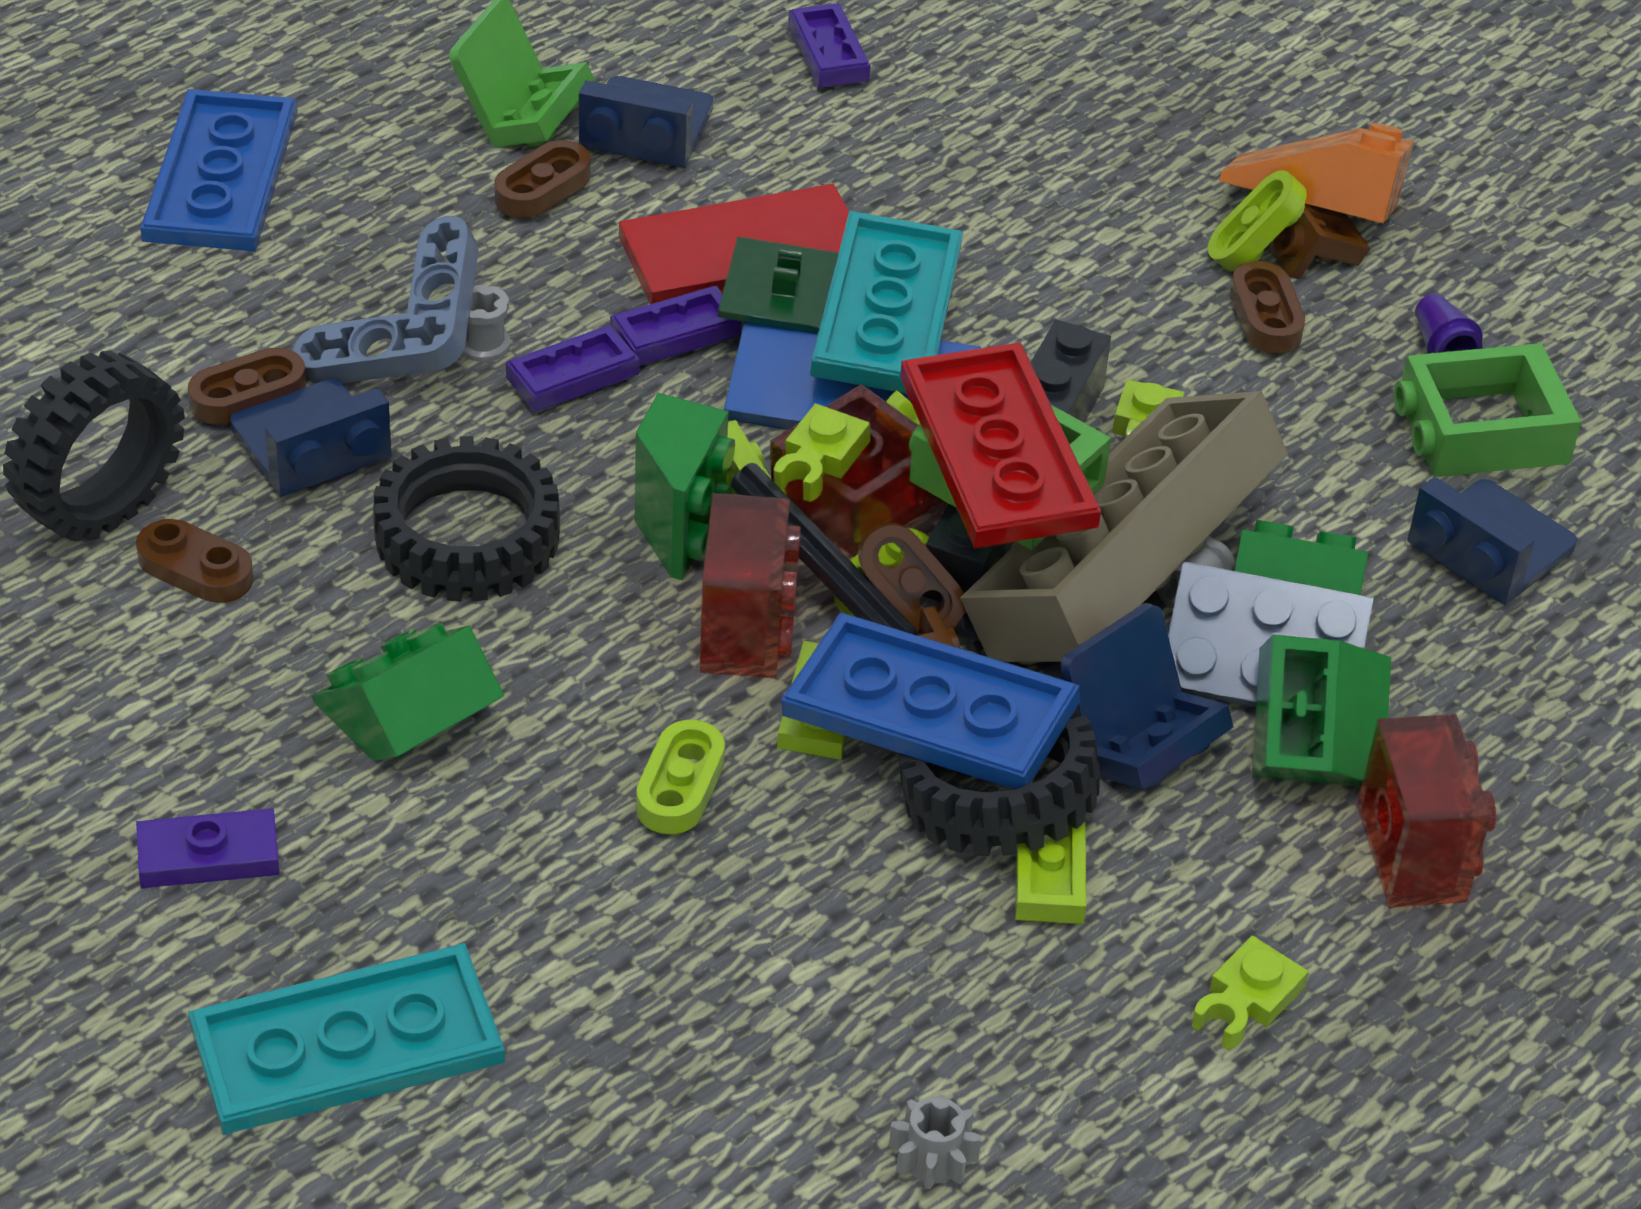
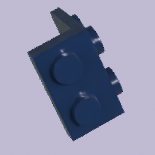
M624 76L611 77L607 84L585 80L579 91V144L588 149L686 168L712 113L713 97L704 92Z
M327 379L279 398L237 411L230 418L233 433L280 497L392 457L389 401L378 387L351 396L339 380Z
M1434 476L1419 488L1407 541L1506 606L1572 554L1576 546L1577 537L1562 525L1491 480H1478L1460 493Z
M1147 603L1140 605L1068 652L1062 659L1061 672L1064 681L1080 685V703L1077 708H1079L1080 716L1086 715L1091 722L1097 746L1100 777L1128 785L1134 789L1144 790L1145 788L1155 786L1171 770L1190 757L1205 752L1210 747V743L1234 728L1229 705L1182 692L1163 613L1158 606Z

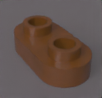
M568 140L551 141L535 149L500 171L495 177L494 192L497 208L502 213L516 218H530L544 213L583 188L589 182L591 176V157L589 151L583 145Z
M1251 261L1237 267L1233 273L1230 298L1247 341L1255 348L1268 353H1286L1296 349L1302 341L1305 315L1288 274L1281 267L1264 261Z
M267 348L197 372L188 383L190 410L197 419L205 423L216 425L231 423V415L237 411L279 398L306 387L304 361L300 355L292 350Z
M162 519L147 525L137 536L138 563L142 570L196 597L215 603L230 602L245 595L252 587L254 578L252 559L249 553L244 548L190 523L177 519Z
M895 522L878 524L866 532L859 544L858 560L861 569L877 589L903 614L918 633L921 611L920 598L927 591H938L941 595V603L936 610L944 626H951L954 629L965 612L960 599L964 593L959 584L922 541L908 527ZM887 543H896L901 550L899 559L889 565L881 563L878 557L881 547Z

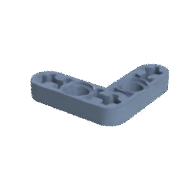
M443 216L430 222L422 230L418 239L407 313L323 324L310 328L298 338L293 351L303 359L307 379L314 383L327 379H336L341 383L437 371L447 368L456 362L465 347L479 252L478 243L463 219L457 216ZM446 251L445 256L449 262H446L441 252ZM454 284L452 292L444 299L438 301L428 300L430 294L439 286ZM392 339L390 346L380 355L374 357L366 356L367 350L376 341Z

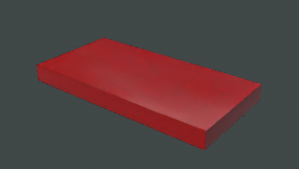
M834 183L619 221V239L649 303L654 304L713 286H717L723 294L737 236L839 253L849 211Z
M1021 342L901 361V381L974 548L1099 528L1101 509Z

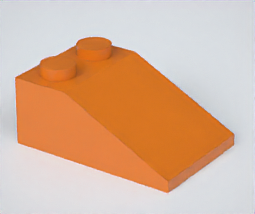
M1370 123L1369 130L1358 128L1240 154L1221 171L1219 181L1253 190L1270 174L1284 170L1305 186L1307 192L1305 204L1384 223L1398 205L1414 141L1401 138L1403 134L1401 129L1385 124Z

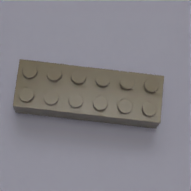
M1262 391L1166 398L1109 453L1105 484L1093 494L1101 509L1099 528L1046 536L1032 550L1017 542L960 597L987 657L1002 662H1019L1021 665H1031L1038 662H1062L1063 657L1068 652L1139 607L1154 591L1164 587L1171 580V574L1188 556L1195 554L1203 548L1204 540L1222 522L1236 514L1237 506L1254 489L1265 484L1270 478L1269 473L1288 455Z

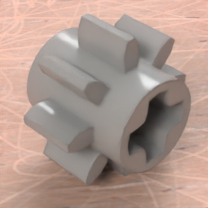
M941 1094L938 1097L924 1099L919 1103L912 1099L907 1101L905 1122H891L889 1147L898 1151L897 1173L905 1174L910 1172L915 1178L923 1181L926 1189H931L934 1183H942L950 1179L958 1184L964 1182L966 1162L979 1161L982 1136L972 1132L974 1111L972 1109L962 1111L956 1103L946 1099L945 1095Z

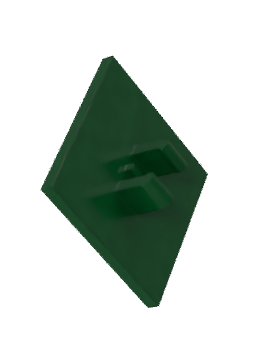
M737 236L718 310V317L819 333L839 253Z

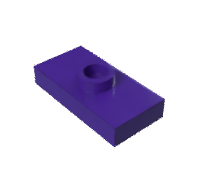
M840 3L789 10V29L818 88L870 81L871 65Z
M717 286L610 316V325L637 355L639 366L740 337L742 321L718 317L723 294Z
M611 325L506 362L507 380L534 413L639 375V358Z
M274 808L136 821L138 871L141 889L280 875Z

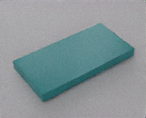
M849 211L812 356L810 376L890 391L897 390L907 394L900 378L901 361L938 355L960 254L963 231Z
M465 943L188 1011L190 1027L223 1135L505 1063V1049Z

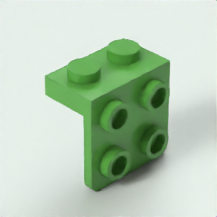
M493 0L450 50V61L454 72L459 78L491 144L496 147L519 144L536 147L548 142L555 136L556 128L565 117L579 106V91L585 80L595 82L587 62L542 68L510 0Z

